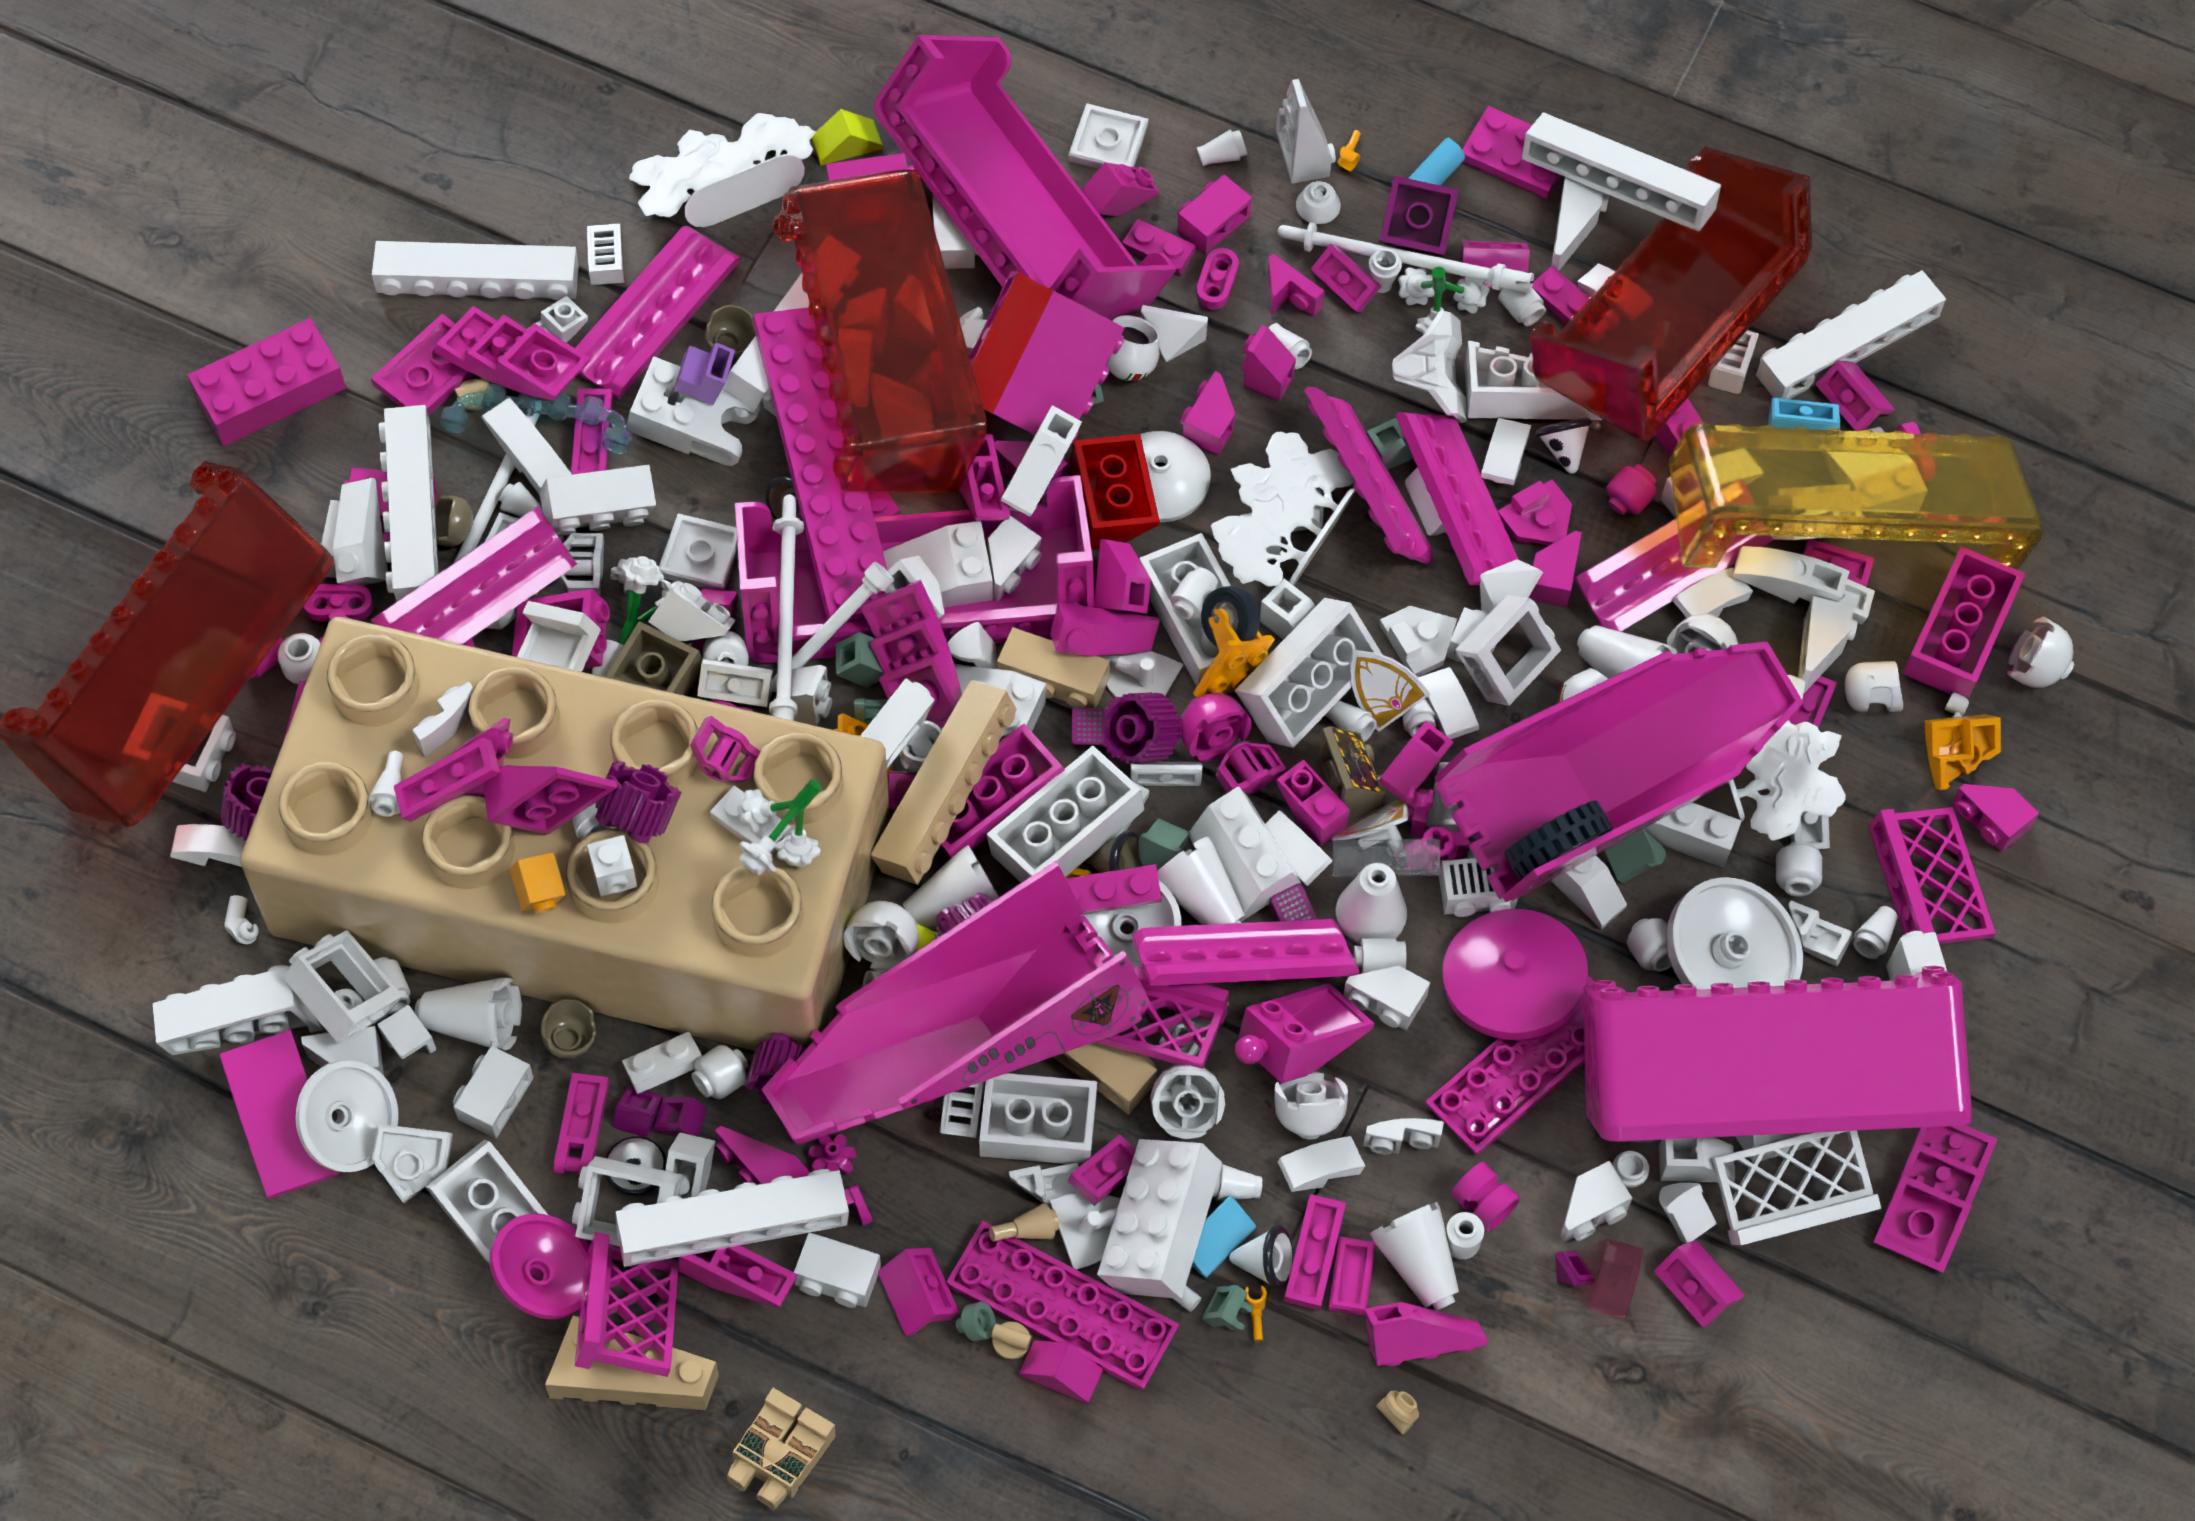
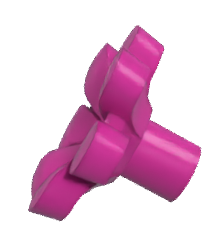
M838 1134L834 1140H831L828 1135L818 1139L820 1147H810L808 1157L815 1160L811 1165L812 1172L819 1169H828L830 1172L840 1170L843 1174L848 1175L853 1171V1166L849 1160L856 1159L857 1153L853 1147H845L847 1138L844 1135Z

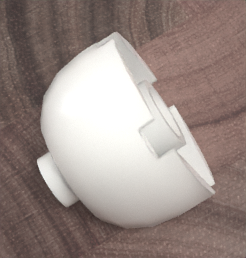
M1698 614L1685 619L1673 629L1667 638V644L1676 649L1677 654L1690 653L1697 648H1705L1706 651L1727 649L1730 645H1738L1736 634L1731 627L1721 618L1711 614Z
M2041 617L2033 622L2038 626L2032 633L2025 630L2012 649L2007 663L2014 665L2012 671H2007V675L2032 688H2044L2056 683L2060 678L2065 679L2071 673L2074 666L2072 661L2074 653L2073 644L2067 631L2046 617Z
M874 901L867 903L854 913L844 932L843 940L846 949L856 960L860 962L863 957L872 962L870 968L877 971H888L915 953L919 941V933L916 921L903 907L893 902Z
M1175 1064L1164 1070L1155 1080L1150 1095L1152 1113L1156 1121L1168 1134L1182 1139L1198 1138L1205 1135L1208 1129L1212 1128L1214 1124L1217 1125L1221 1120L1225 1108L1224 1091L1215 1075L1205 1068L1201 1069L1192 1065Z
M1313 1072L1308 1076L1280 1085L1277 1081L1274 1091L1276 1115L1280 1123L1289 1131L1304 1139H1316L1336 1129L1344 1118L1348 1101L1347 1085L1336 1077L1334 1078V1083L1324 1080V1073Z

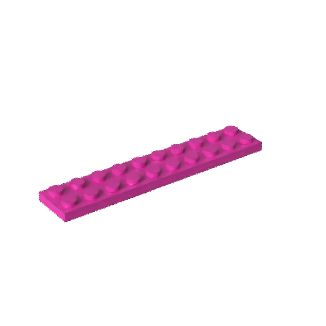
M820 306L756 313L753 315L752 322L828 620L863 584L864 571L873 562L879 563L887 571L888 569ZM880 590L878 594L873 593L865 602L886 593ZM859 607L847 621L866 618Z

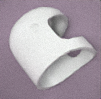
M1895 661L1862 662L1853 665L1846 674L1845 695L1849 705L1859 712H1867L1870 703L1884 704L1889 712L1902 711L1903 699L1897 663Z

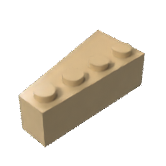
M573 1315L545 1384L550 1399L564 1400L565 1397L578 1398L589 1402L605 1400L618 1401L621 1404L628 1405L644 1403L656 1404V1407L706 1410L719 1377L716 1361L672 1347L671 1370L668 1377L594 1360L590 1369L576 1367L574 1365L579 1317ZM625 1333L635 1345L644 1341L642 1337ZM615 1339L604 1344V1349L617 1352L624 1350ZM651 1347L642 1351L648 1359L657 1361L662 1359Z

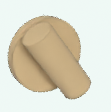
M484 378L467 380L460 387L454 389L460 405L468 410H480L487 406L491 400V386L489 381Z
M1005 1322L1001 1325L995 1324L991 1338H993V1347L997 1354L1005 1359L1013 1360L1026 1354L1030 1347L1032 1335L1018 1322Z
M1390 1391L1376 1405L1402 1434L1406 1433L1419 1417L1417 1402L1410 1394L1404 1391Z

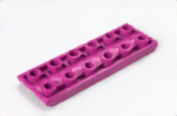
M683 226L575 347V349L591 358L579 375L601 389H612L613 396L620 400L648 368L653 356L657 357L739 264L741 258L712 242L691 227Z
M1308 386L1305 388L1304 391L1310 400L1307 403L1310 411L1315 417L1321 419L1325 426L1323 429L1324 436L1338 449L1340 453L1338 460L1347 472H1351L1355 479L1353 486L1356 492L1368 502L1371 508L1368 510L1370 517L1385 532L1386 537H1384V541L1387 547L1394 554L1404 555L1411 561L1416 560L1425 565L1429 564L1432 560L1433 549L1386 466L1381 461L1378 452L1351 405L1344 400L1327 396L1324 391L1316 387Z
M1398 412L1395 416L1402 434L1407 441L1414 461L1425 482L1426 489L1432 498L1451 546L1460 562L1464 576L1467 578L1469 585H1480V575L1482 573L1517 560L1518 557L1485 482L1481 478V473L1457 419L1448 415H1420L1417 413Z
M1740 480L1579 574L1574 579L1599 625L1621 632L1674 600L1675 596L1692 585L1734 565L1742 546L1764 547L1771 543L1773 539Z
M537 506L372 618L371 621L376 625L463 644L572 569L577 563Z
M1333 919L1145 927L1139 929L1132 936V941L1150 986L1342 977L1359 974L1358 966L1348 949L1340 926Z
M1588 975V986H1594L1595 981ZM1584 1000L1576 1013L1565 1024L1548 1034L1526 1040L1497 1039L1427 1099L1425 1104L1475 1155L1480 1154L1585 1062Z
M982 1221L946 1281L948 1287L974 1303L986 1302L991 1307L993 1313L1010 1322L1022 1324L1029 1332L1046 1341L1070 1343L1103 1368L1104 1372L1134 1388L1144 1390L1180 1324L1015 1237L993 1242L989 1234V1228L992 1225Z

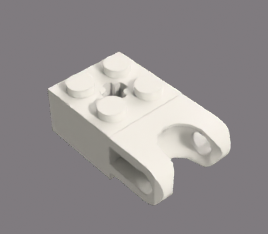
M653 356L631 407L625 430L688 455L692 452L727 466H733L738 463L742 455V444L739 439L724 431L722 424L729 421L742 424L752 423L758 416L760 405L755 410L725 389L721 390L714 405L675 391L674 386L680 366Z

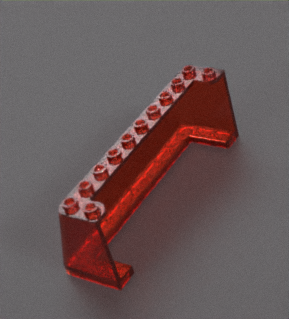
M1704 147L1695 158L1693 157L1689 161L1687 171L1721 184L1714 213L1699 232L1664 218L1657 224L1650 235L1640 242L1638 248L1629 257L1624 259L1622 265L1615 273L1606 279L1603 286L1594 295L1589 297L1587 303L1577 314L1571 317L1568 324L1559 333L1556 334L1554 324L1546 321L1536 326L1532 330L1529 339L1532 346V370L1535 379L1628 435L1646 442L1650 441L1808 261L1812 249L1810 176Z
M900 169L791 187L788 193H785L783 196L782 208L779 215H776L774 218L773 230L775 235L779 236L781 242H791V240H794L795 260L797 266L801 267L803 275L802 289L808 295L809 316L811 319H814L816 327L815 340L817 346L821 347L823 355L822 368L823 372L827 373L830 383L829 397L835 403L837 411L836 424L838 428H841L844 438L839 456H836L833 462V472L835 477L839 478L841 490L958 492L985 439L987 422L919 172L912 169Z
M203 461L193 471L190 486L197 494L203 496L195 502L194 508L185 520L175 528L173 535L164 547L154 555L151 564L134 581L130 591L120 604L111 611L110 617L103 626L90 638L89 644L79 657L69 665L67 672L59 683L48 692L42 705L38 710L28 707L13 708L3 716L0 723V739L69 810L124 827H131L141 822L332 569L334 558L329 551L240 468Z

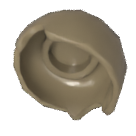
M725 305L713 311L705 330V341L708 349L711 351L716 342L734 349L733 360L739 359L756 336L752 314L741 306Z
M443 495L440 497L435 508L437 544L445 547H454L461 544L470 534L473 526V512L465 499L454 495Z
M562 999L551 1004L541 1022L540 1033L546 1049L550 1050L551 1054L558 1058L574 1059L587 1053L596 1036L594 1013L591 1008L581 1001L574 999Z

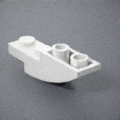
M1742 546L1732 577L1791 603H1795L1799 597L1811 602L1812 597L1816 596L1854 605L1852 619L1857 620L1859 624H1863L1868 618L1875 593L1874 590L1847 579L1849 570L1813 557L1772 548Z

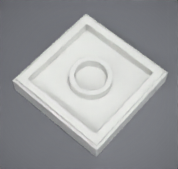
M1086 103L1068 154V162L1097 169L1104 162L1134 167L1148 128L1149 119Z
M677 514L659 565V571L664 575V579L679 580L682 583H689L701 588L725 590L738 554L737 528Z

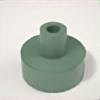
M983 1301L966 1305L962 1310L961 1318L956 1320L958 1332L965 1333L974 1342L991 1338L996 1324L991 1307Z

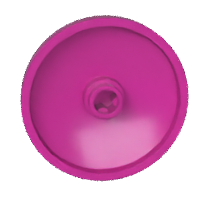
M1505 909L1485 914L1473 920L1454 937L1444 957L1443 985L1445 995L1453 1011L1471 1028L1498 1039L1526 1040L1543 1036L1556 1030L1576 1013L1584 1000L1583 987L1588 986V964L1586 954L1578 938L1560 921L1533 910Z

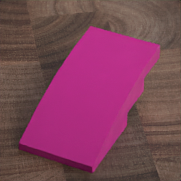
M474 306L436 343L434 353L492 383L526 395L554 401L587 366L591 359L535 323L529 329H526L504 314L497 321Z
M919 580L862 604L860 608L875 636L869 643L884 672L878 679L888 699H890L905 678L912 683H920L928 689L931 694L930 696L935 699L925 721H931L941 729L945 726L961 698L962 691L939 619L922 581Z
M291 1029L220 1053L225 1074L267 1198L271 1199L340 1175L339 1172L327 1169L315 1162L305 1151L299 1139L296 1128V1106L301 1090L308 1078Z
M1966 1125L1920 1128L1873 1243L1944 1273L1998 1139Z

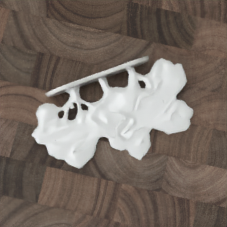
M763 113L755 114L743 126L741 136L735 142H727L723 135L710 134L705 136L702 132L688 130L677 143L680 152L678 157L656 155L637 161L632 167L633 172L630 174L629 179L639 185L650 186V189L638 201L645 216L656 214L658 216L671 217L687 201L685 217L688 223L695 227L711 226L793 191L801 183L804 176L805 167L801 160L810 156L813 148L809 140L816 131L812 130L809 126H799L795 119L775 117ZM775 150L776 156L765 161L767 152ZM783 150L787 151V154L780 155ZM753 161H761L759 164H753ZM693 189L695 192L690 195L687 190Z
M1276 432L1272 435L1265 449L1269 456L1270 468L1264 469L1248 463L1231 469L1235 481L1241 485L1239 489L1241 501L1252 508L1251 516H1227L1211 525L1214 538L1219 543L1218 551L1221 554L1222 560L1234 567L1233 574L1240 579L1242 584L1256 580L1268 587L1278 586L1283 578L1280 563L1289 559H1296L1299 565L1289 581L1294 586L1339 520L1356 491L1354 488H1351L1339 505L1333 502L1331 492L1335 488L1350 486L1354 482L1351 472H1347L1338 460L1340 453L1333 449H1327L1310 454L1308 453V446L1301 439L1300 434ZM1316 488H1321L1325 492L1324 497L1316 492ZM1316 505L1328 507L1334 511L1323 529L1312 522L1313 508ZM1298 526H1304L1317 535V538L1307 552L1300 551L1292 545L1290 535ZM1281 536L1286 538L1288 541L1287 545L1281 543ZM1269 546H1280L1287 549V552L1281 550L1280 555L1268 554L1266 548ZM1267 559H1275L1277 562L1272 565L1267 562Z
M1788 675L1801 699H1803L1805 681L1793 675ZM1788 720L1768 740L1763 749L1746 765L1747 769L1755 774V779L1745 788L1738 790L1734 780L1729 781L1740 819L1742 821L1745 819L1740 798L1744 796L1757 800V809L1750 820L1751 828L1759 833L1768 834L1769 839L1772 841L1794 834L1799 825L1801 815L1805 811L1814 816L1831 817L1836 812L1837 807L1844 803L1846 795L1837 777L1829 776L1825 772L1818 770L1821 762L1835 755L1842 735L1830 731L1820 732L1817 726L1809 722L1794 725ZM1768 789L1770 793L1763 796L1758 791Z

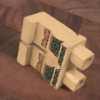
M772 1388L765 1399V1405L733 1451L734 1462L727 1475L728 1482L736 1488L745 1491L755 1476L765 1482L757 1494V1499L772 1510H775L786 1496L791 1499L794 1497L798 1487L804 1482L836 1437L835 1424L807 1407L802 1412V1404Z

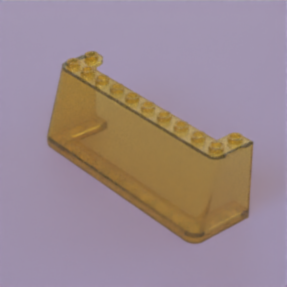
M1701 422L1691 425L1684 432L1669 458L1683 567L1717 568L1736 535L1743 534L1992 544L1984 556L2018 570L2044 536L2042 521L2014 446L2009 439L1999 435L1973 437L1969 434L1950 436L1937 433L1907 434L1903 431L1881 433L1873 432L1872 430L1841 431L1837 428L1812 430L1806 427H1796L1789 429L1775 428L1770 425L1761 427H1743L1739 424L1720 426Z

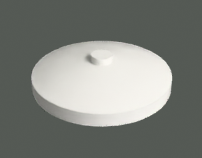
M1723 877L1710 879L1700 883L1686 893L1677 902L1670 915L1666 937L1667 950L1672 967L1682 984L1695 985L1696 989H1711V984L1731 983L1733 988L1748 987V982L1752 981L1769 982L1770 986H1784V981L1800 980L1803 966V951L1797 928L1781 903L1761 887L1737 878Z

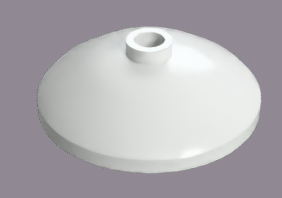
M1151 431L1140 434L1160 522L1175 521L1188 516L1203 503L1209 491L1211 473L1206 456L1195 443L1179 434L1167 431ZM1156 463H1165L1166 465L1163 466V467H1159V466H1157V465H1155V464H1156Z
M1159 881L1162 902L1080 915L1087 918L1098 933V937L1102 938L1114 956L1124 951L1131 964L1142 967V964L1132 941V936L1135 932L1145 927L1181 926V914L1177 901L1171 891L1161 881ZM1124 923H1130L1133 925L1134 931L1131 934H1124L1121 932L1120 927Z
M355 1060L329 1063L317 1070L307 1080L297 1101L296 1128L302 1146L315 1162L332 1171L356 1172L373 1165L372 1155L377 1124L398 1125V1105L394 1091L387 1079L369 1064ZM334 1110L337 1112L336 1122H333L332 1120V1113Z

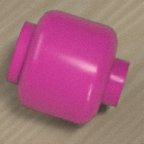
M1636 464L1635 467L1624 466L1606 487L1608 496L1611 498L1608 501L1609 506L1620 515H1624L1626 512L1632 515H1639L1656 496L1657 489L1655 484L1657 480L1647 469L1639 464Z

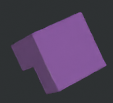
M716 342L710 353L689 346L683 357L674 390L714 405L726 383L735 350Z

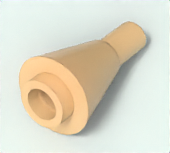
M1042 1203L1011 1220L1009 1223L990 1227L989 1234L993 1242L1011 1237L1052 1240L1055 1236V1231L1059 1229V1220L1056 1211L1050 1209L1046 1203Z

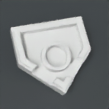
M1408 606L1380 619L1379 626L1404 666L1417 677H1420L1444 665L1457 619L1414 606Z
M377 1124L372 1162L383 1174L402 1202L406 1203L448 1169L453 1134Z

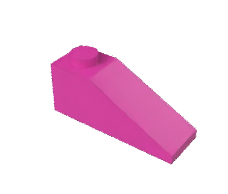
M959 435L952 462L957 486L976 521L1009 520L1010 511L1008 504L1001 501L1005 489L993 435Z
M1058 602L1050 634L1055 650L1058 652L1084 656L1151 652L1160 620L1158 617Z
M740 1245L679 1257L680 1273L710 1288L779 1309L798 1275Z

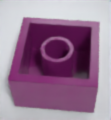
M1394 176L1379 243L1443 257L1459 189Z

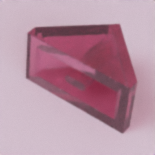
M1607 1238L1589 1309L1626 1319L1640 1273L1643 1248Z

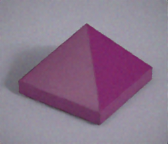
M1562 1251L1555 1255L1558 1283L1582 1286L1592 1285L1595 1282L1594 1276L1578 1251Z

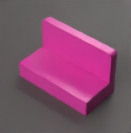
M1461 240L1460 254L1462 263L1492 268L1499 263L1506 265L1507 269L1528 273L1530 249L1527 243ZM1488 281L1485 282L1486 286L1492 287Z
M1838 360L1815 383L1832 404L1839 405L1840 414L1856 432L1864 431L1880 414L1891 415L1895 411L1891 403L1854 362Z
M1696 1240L1677 1247L1654 1270L1656 1275L1703 1328L1709 1326L1728 1306L1739 1302L1745 1296Z
M931 1248L905 1249L878 1271L906 1336L916 1334L930 1322L950 1321L960 1314Z

